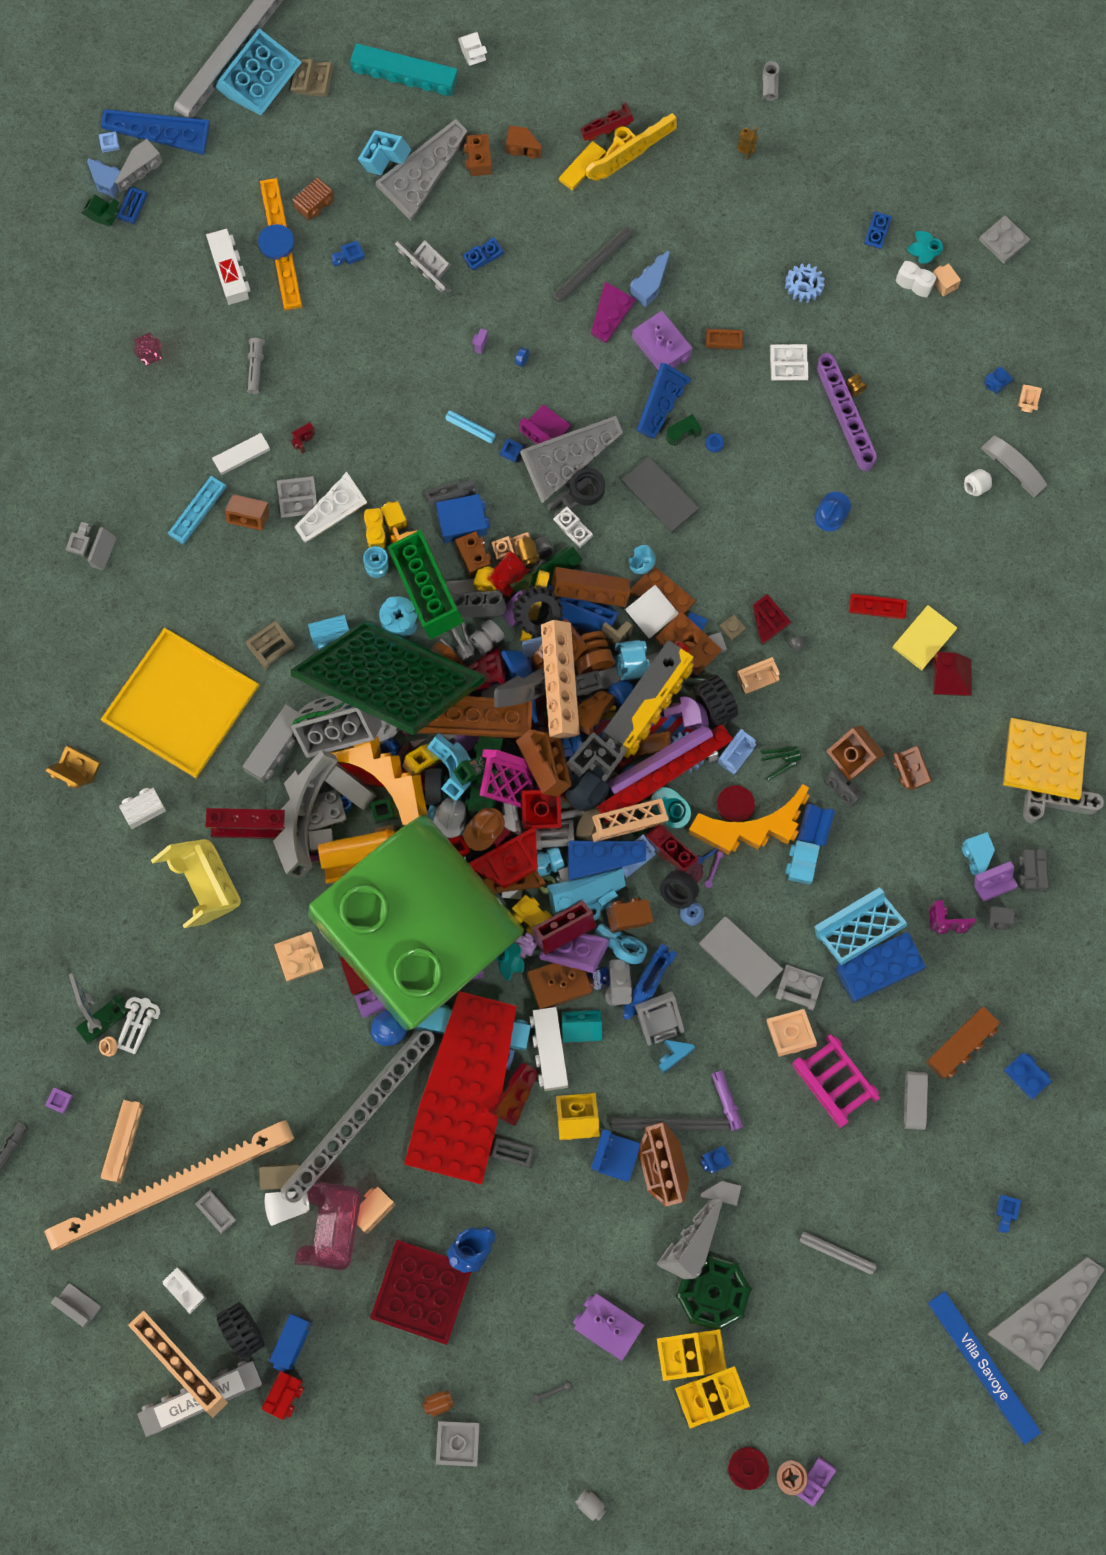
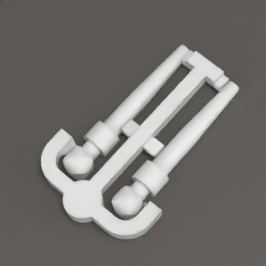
M131 997L127 1000L125 1007L131 1009V1011H128L126 1016L127 1020L119 1037L117 1048L136 1054L148 1025L150 1026L151 1018L158 1019L160 1009L157 1005L152 1004L148 998L139 999ZM133 1001L140 1003L141 1006L135 1022L132 1021V1019L134 1020L136 1015L135 1011L138 1010L139 1005L137 1003H132ZM145 1008H154L155 1011L152 1009L147 1010V1017L144 1018L143 1025L139 1024ZM132 1025L133 1027L125 1046L121 1045L129 1026ZM138 1027L141 1030L134 1049H131L129 1047Z

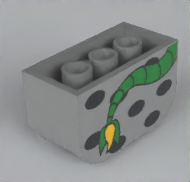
M327 696L314 700L301 708L290 727L306 758L316 756L321 750L331 752L375 740L382 722L380 719L333 696Z

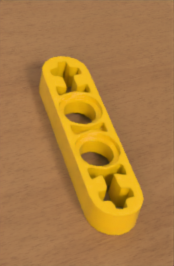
M539 571L535 588L537 585L543 588L547 587L548 572ZM536 602L530 607L528 612L530 620H537L542 602ZM522 629L520 641L530 640L532 635Z

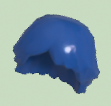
M384 1010L373 1019L370 1035H372L374 1042L382 1046H393L404 1040L408 1031L402 1028L388 1010Z

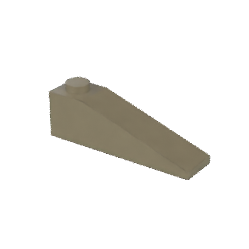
M613 770V772L610 774L606 782L615 778L619 774ZM610 790L601 803L615 794ZM597 807L590 811H585L579 820L574 835L578 841H593L592 834L596 833L597 830L592 817L600 814ZM622 814L616 818L617 821L621 820ZM604 818L599 819L602 829L609 827L611 822L607 824ZM620 836L601 841H619Z

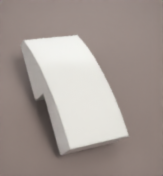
M568 507L564 508L553 519L579 548L593 537V534Z

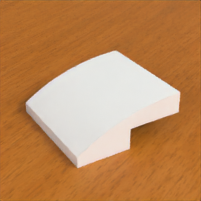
M807 344L770 345L771 381L808 380Z
M656 585L625 609L648 638H651L679 614Z

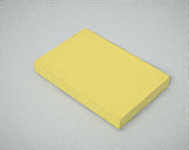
M927 605L892 648L920 670H923L957 630V627Z

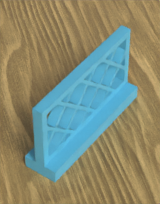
M879 887L817 924L814 928L819 941L825 944L842 966L905 928L907 922L888 901L883 890ZM883 904L888 908L887 913L876 912L877 908ZM865 915L872 916L870 923L860 922V920ZM875 917L885 918L884 925L874 924ZM889 919H897L900 922L896 926L887 925ZM848 925L855 926L854 933L844 932V928ZM858 928H869L868 935L858 934ZM872 928L882 929V934L879 936L871 935ZM831 935L839 936L837 943L829 942L827 938ZM842 936L853 938L851 945L842 944ZM856 938L866 939V943L862 946L855 945ZM839 948L850 949L849 954L841 957L838 954Z

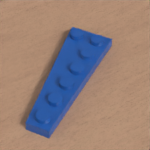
M105 109L103 111L102 129L116 131L120 134L144 140L148 139V141L205 155L210 126L209 120Z

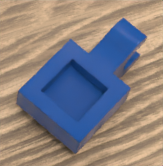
M358 240L341 246V252L331 255L334 267L342 264L344 261H347L349 265L365 259Z
M1000 1195L996 1216L1002 1217L999 1223V1232H1009L1011 1220L1016 1221L1018 1218L1021 1200Z

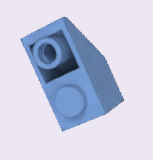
M88 158L87 163L97 190L114 198L118 191L115 181L121 171L116 167L106 166L99 160L94 161Z

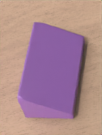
M371 990L355 995L363 1018L386 1010L385 1006Z

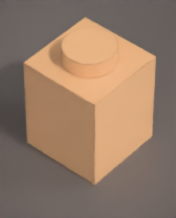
M950 264L939 266L933 271V274L937 277L934 285L943 297L958 289L961 279Z

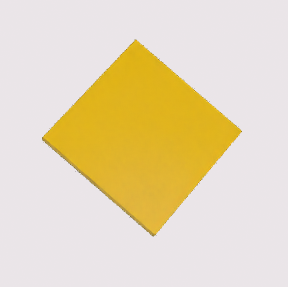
M164 628L100 720L197 779L260 685L167 628Z

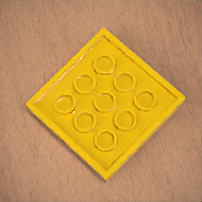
M1011 718L1003 785L1080 800L1087 732Z

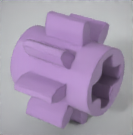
M526 933L525 936L521 935L515 942L522 948L519 956L525 958L526 954L532 956L537 947V943L534 942V936Z

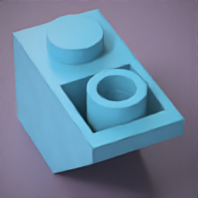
M988 832L966 839L963 843L962 851L964 856L969 858L971 863L969 868L973 875L986 871L995 851Z

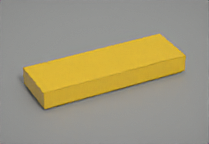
M592 141L559 177V181L573 191L586 177V167L591 162L602 159L606 155V150Z

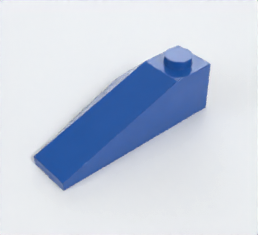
M523 651L501 652L504 669L510 680L517 676L525 678L532 674L531 667H534L533 662L529 656H525ZM536 699L532 700L531 720L535 730L539 729Z

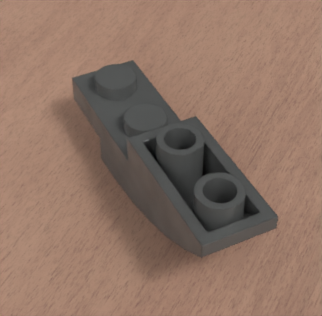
M544 667L525 678L517 676L497 687L494 692V707L517 705L545 695Z

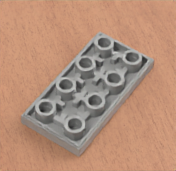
M726 916L699 943V946L755 998L783 970Z

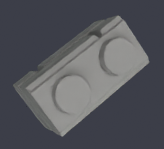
M623 960L609 961L611 1002L614 1005L630 1004L632 988L629 963Z

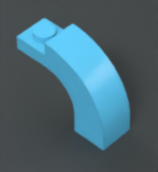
M438 733L427 749L447 766L449 779L441 789L453 800L457 801L470 783L462 786L453 771L462 761L467 759L469 761L471 759L458 742L452 745ZM461 771L462 776L466 778L468 774L465 771Z

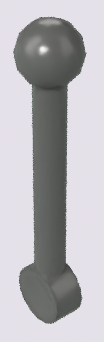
M566 1382L564 1386L541 1395H533L532 1402L538 1403L542 1398L565 1389L570 1390L572 1384Z

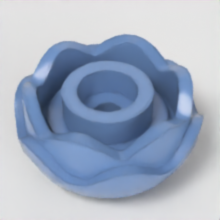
M694 901L688 908L680 909L681 920L691 926L700 923L704 918L703 907Z

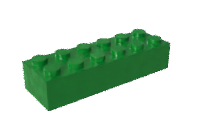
M421 529L387 546L420 622L429 638L433 639L464 623V619Z

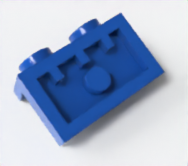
M1023 1052L1003 1071L1032 1100L1052 1081L1049 1079L1050 1075L1048 1072L1040 1069L1035 1064L1036 1060L1030 1054L1026 1055Z

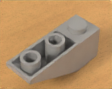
M145 139L131 150L115 181L119 192L129 189L134 182L143 179L152 169H157L162 163L160 153L148 139Z

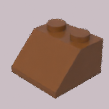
M862 725L853 727L826 751L849 781L872 767L885 756Z

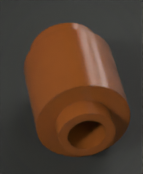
M442 1390L425 1397L426 1402L422 1403L426 1415L431 1414V1417L450 1411V1408L454 1407L449 1390L446 1392Z

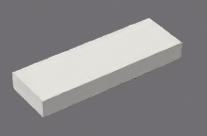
M262 433L212 459L220 474L223 475L270 451V447Z

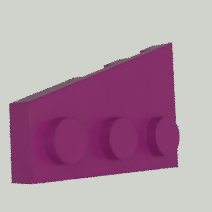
M605 281L591 335L607 343L634 305L636 299Z

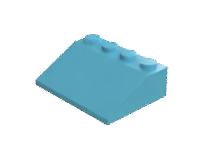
M258 29L218 80L216 89L230 100L262 115L302 62L265 32Z

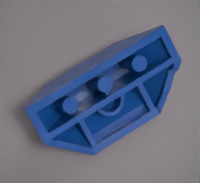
M552 585L548 587L550 591H552ZM557 596L561 601L560 604L563 606V610H561L563 618L560 617V620L568 619L572 626L590 633L602 630L605 622L613 626L619 615V612L614 610L609 604Z

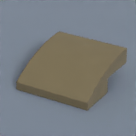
M299 59L302 63L294 72L290 91L310 96H328L334 68L332 62L315 63L313 59Z

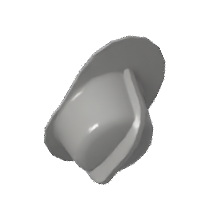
M447 798L436 809L433 822L447 838L457 837L464 829L467 818L464 803L459 799L455 801L452 798Z

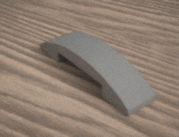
M993 436L981 447L993 460L997 459L1022 482L1021 486L1034 498L1047 486L1045 480L1033 465L1002 439Z

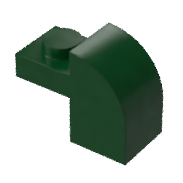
M94 194L88 199L82 214L92 221L105 226H112L120 211L117 208L120 202L114 198L106 202Z

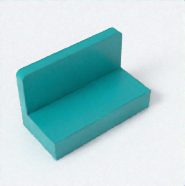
M601 1010L561 1012L563 1042L602 1040Z

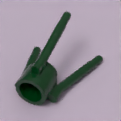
M797 746L761 751V754L779 753L762 757L761 761L782 757L785 763H789L767 776V781L790 767L796 766V762L801 760V754Z

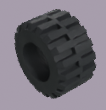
M539 585L536 588L529 586V590L523 589V594L520 595L518 593L516 596L518 600L513 602L515 608H512V613L515 615L513 617L523 631L532 636L537 634L539 637H542L541 625L552 620L561 621L560 617L563 618V613L561 612L563 606L560 604V599L548 588H543ZM536 602H545L547 604L546 614L539 620H530L528 616L530 607Z
M714 674L694 685L696 700L705 707L708 721L718 727L738 716V707L734 696L727 684L718 675Z
M237 1302L217 1315L218 1326L230 1348L239 1359L244 1360L264 1347L263 1337L243 1304Z

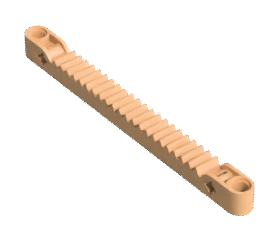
M287 1120L254 1134L251 1144H248L246 1141H243V1147L237 1144L236 1151L228 1148V1154L221 1151L220 1158L215 1154L213 1155V1161L206 1158V1164L201 1161L198 1162L199 1168L191 1165V1171L185 1168L184 1175L176 1172V1178L169 1175L168 1182L165 1179H161V1185L154 1182V1188L146 1186V1192L139 1189V1195L131 1193V1199L127 1196L123 1197L124 1202L117 1199L116 1206L112 1203L108 1204V1209L102 1206L101 1213L97 1210L93 1211V1216L87 1213L86 1220L74 1217L45 1230L44 1232L51 1250L60 1249L293 1141L295 1138ZM262 1137L265 1140L268 1139V1141L265 1142L266 1146L264 1147L261 1144L258 1145V1143L261 1142L260 1139ZM74 1224L80 1225L78 1233L72 1231L75 1228Z

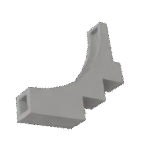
M323 750L315 756L302 772L295 770L284 782L290 800L281 809L285 810V829L273 842L286 875L302 879L313 867L308 848V827L311 811L323 781L338 762L336 755Z

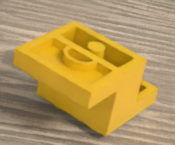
M721 1329L657 1339L663 1381L713 1374L727 1369Z
M735 1366L675 1388L690 1429L750 1407Z

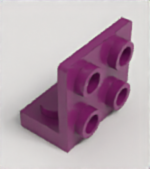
M542 405L529 420L524 417L519 422V427L522 434L535 444H539L564 435L570 429V424L547 406Z
M943 900L935 901L929 907L930 930L936 931V934H946L950 930H956V933H966L976 923V918L945 920L947 918V907L944 906Z

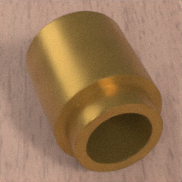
M531 537L518 540L517 550L520 560L526 566L535 565L539 560L535 542Z

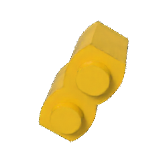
M379 508L367 509L364 514V520L367 530L368 547L378 546L385 550L386 538L382 512Z

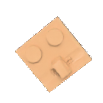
M312 932L274 944L287 982L324 969Z
M805 1009L767 1019V1025L779 1057L817 1046Z

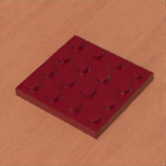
M396 1240L370 1319L448 1345L472 1272L463 1273L453 1268L447 1256Z

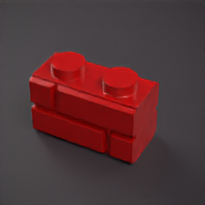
M280 1371L261 1409L281 1420H285L286 1417L290 1418L295 1410L293 1403L296 1397L300 1399L305 1389L302 1386L304 1381Z

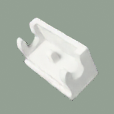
M178 1267L163 1281V1285L189 1314L207 1299Z

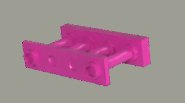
M830 1034L826 1038L829 1044L809 1059L801 1060L799 1057L791 1065L837 1126L841 1128L848 1123L846 1119L848 1114L871 1098L875 1103L880 1097L878 1096L879 1091L877 1088L867 1082L841 1048L843 1045L838 1037H833ZM834 1050L841 1060L821 1075L814 1077L810 1071L811 1066ZM846 1066L853 1076L832 1092L828 1091L826 1093L822 1087L824 1085L823 1082ZM859 1082L865 1092L843 1109L838 1108L834 1103L835 1099Z

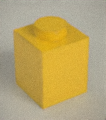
M398 501L388 502L381 507L384 521L390 533H392V528L396 527L397 531L407 527L406 518Z

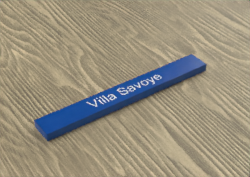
M943 1291L930 1300L928 1305L1022 1443L1027 1444L1042 1432L946 1292Z

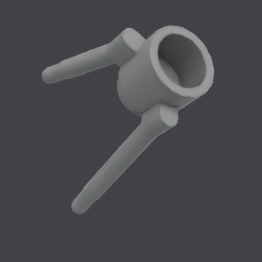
M464 622L461 625L467 644L462 642L455 628L451 629L459 643V646L456 647L457 652L443 638H440V641L444 645L449 646L462 662H466L475 655L473 653L475 650L469 639Z

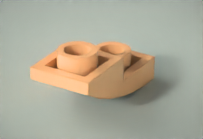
M526 532L512 538L507 536L491 542L496 559L502 560L509 551L519 556L517 541L530 537V534Z

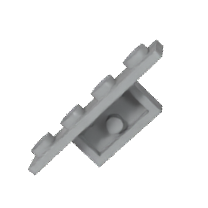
M424 240L414 253L403 243L398 241L395 243L399 248L398 252L404 257L408 256L411 259L410 263L415 268H420L423 271L422 275L429 281L432 279L436 283L434 286L440 292L450 293L452 291L440 279L451 264L427 241Z

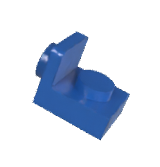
M1000 366L992 374L989 373L986 376L984 383L988 390L993 391L997 395L1012 382L1013 378Z
M724 1146L701 1156L703 1160L700 1163L704 1171H708L709 1174L732 1165Z

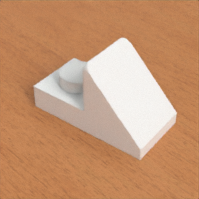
M504 803L502 806L505 820L504 827L517 837L522 834L518 807Z

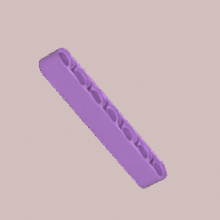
M829 353L822 354L817 364V372L858 467L863 471H869L874 467L877 458L876 452L835 358ZM822 363H827L830 366H824ZM829 379H835L837 382H831ZM836 395H842L843 398H838ZM843 410L849 411L850 414L843 413ZM850 426L856 427L857 430L850 429ZM857 442L863 443L864 446L857 445ZM863 458H868L871 462H866Z

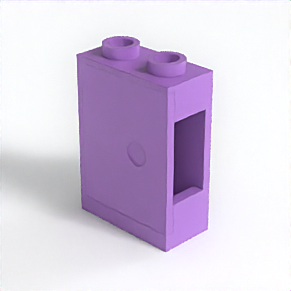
M660 311L633 330V340L658 370L661 363H666L676 369L677 365L680 363L684 364L691 359L693 348L663 311Z
M595 1294L594 1297L590 1295L584 1304L587 1308L583 1315L578 1313L573 1321V1324L576 1325L574 1330L623 1361L644 1325L598 1294Z

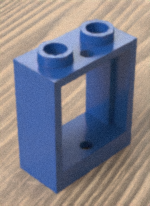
M293 1314L289 1315L269 1360L274 1363L273 1368L286 1372L287 1369H293L313 1324L312 1322Z

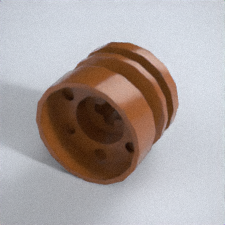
M602 631L590 632L580 636L588 647L574 663L578 676L596 670L600 672L611 668L615 664L611 650L606 649L608 642L605 640L606 637Z

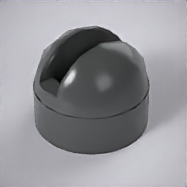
M798 636L788 641L790 647L795 651H800L805 644L803 636Z

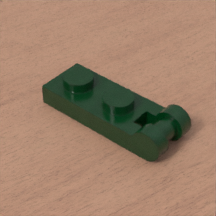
M121 994L116 995L109 1003L92 1015L93 1018L100 1020L102 1029L96 1027L93 1028V1033H90L87 1019L76 1027V1030L87 1044L91 1043L125 1017L128 1011H131V1009L125 1007L124 998ZM117 1006L120 1011L115 1014L112 1009Z

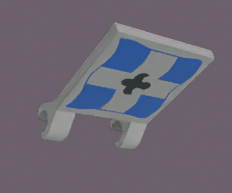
M73 973L69 974L78 1006L88 1020L89 1032L93 1033V1028L96 1027L102 1029L100 1020L92 1017L88 1005L89 1002L92 1005L94 1004L93 997L90 994L84 993Z

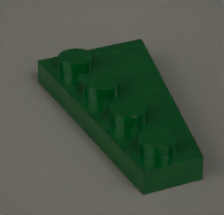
M569 545L551 557L550 561L545 564L542 563L537 567L538 569L532 573H527L522 577L523 579L512 583L510 586L515 593L523 589L529 590V586L535 587L538 573L541 570L549 573L546 587L548 588L549 585H552L551 582L556 567L574 570L583 559L575 548Z

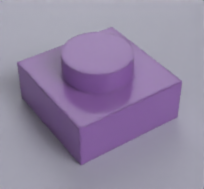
M480 329L479 334L474 336L472 344L477 353L482 354L488 339L487 330Z
M53 1088L45 1106L65 1115L73 1096Z

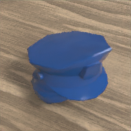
M471 1227L459 1233L456 1241L452 1243L447 1251L450 1265L463 1273L479 1271L486 1261L485 1258L491 1252V1244L495 1242L496 1235L494 1230H491L489 1227H483L482 1229Z

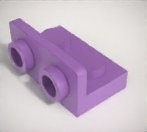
M1011 861L975 875L974 887L982 901L1017 888L1018 885L1013 878L1014 866Z

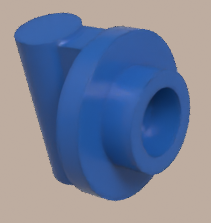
M386 739L380 745L381 751L384 754L392 753V756H397L401 752L400 743L395 739Z

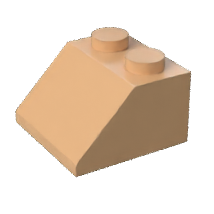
M372 1187L364 1195L366 1199L361 1204L357 1202L350 1209L351 1214L349 1217L366 1234L396 1206L379 1187L376 1189Z

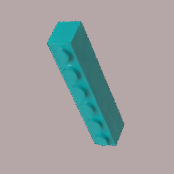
M357 43L350 60L351 71L357 74L370 75L376 79H386L392 83H402L408 87H418L424 91L438 92L443 96L453 95L458 80L457 68Z

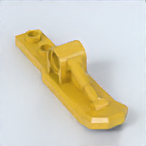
M671 113L637 136L627 127L617 128L613 139L614 142L606 152L605 157L591 162L585 169L586 176L595 181L609 177L644 153L650 146L676 130L677 117Z

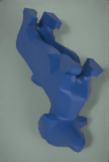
M661 943L658 950L652 955L632 991L631 1003L624 1004L625 1020L637 1014L636 1004L653 997L665 970L675 959L677 953L673 950L669 953L667 945Z

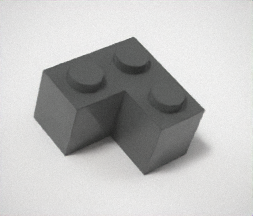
M593 732L565 765L579 777L584 774L592 763L608 775L623 757Z

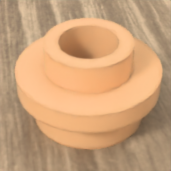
M111 1036L102 1039L99 1044L100 1052L106 1056L115 1055L117 1052L116 1040Z

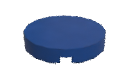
M278 224L264 228L258 238L262 254L274 260L284 256L287 257L293 251L295 244L290 229Z

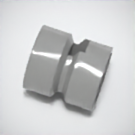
M488 619L481 625V630H476L469 636V639L482 654L486 655L493 649V644H498L505 635L497 624Z

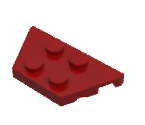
M533 827L469 864L476 872L505 889L538 870L536 829Z

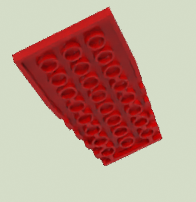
M464 992L458 993L419 1105L404 1165L482 1185L498 1123V1117L488 1111L491 1106H496L499 1102L498 1096L503 1092L517 1006Z

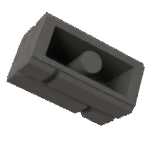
M1023 850L1017 859L1018 867H1021L1022 875H1019V886H1022L1023 892L1047 891L1049 889L1047 850Z

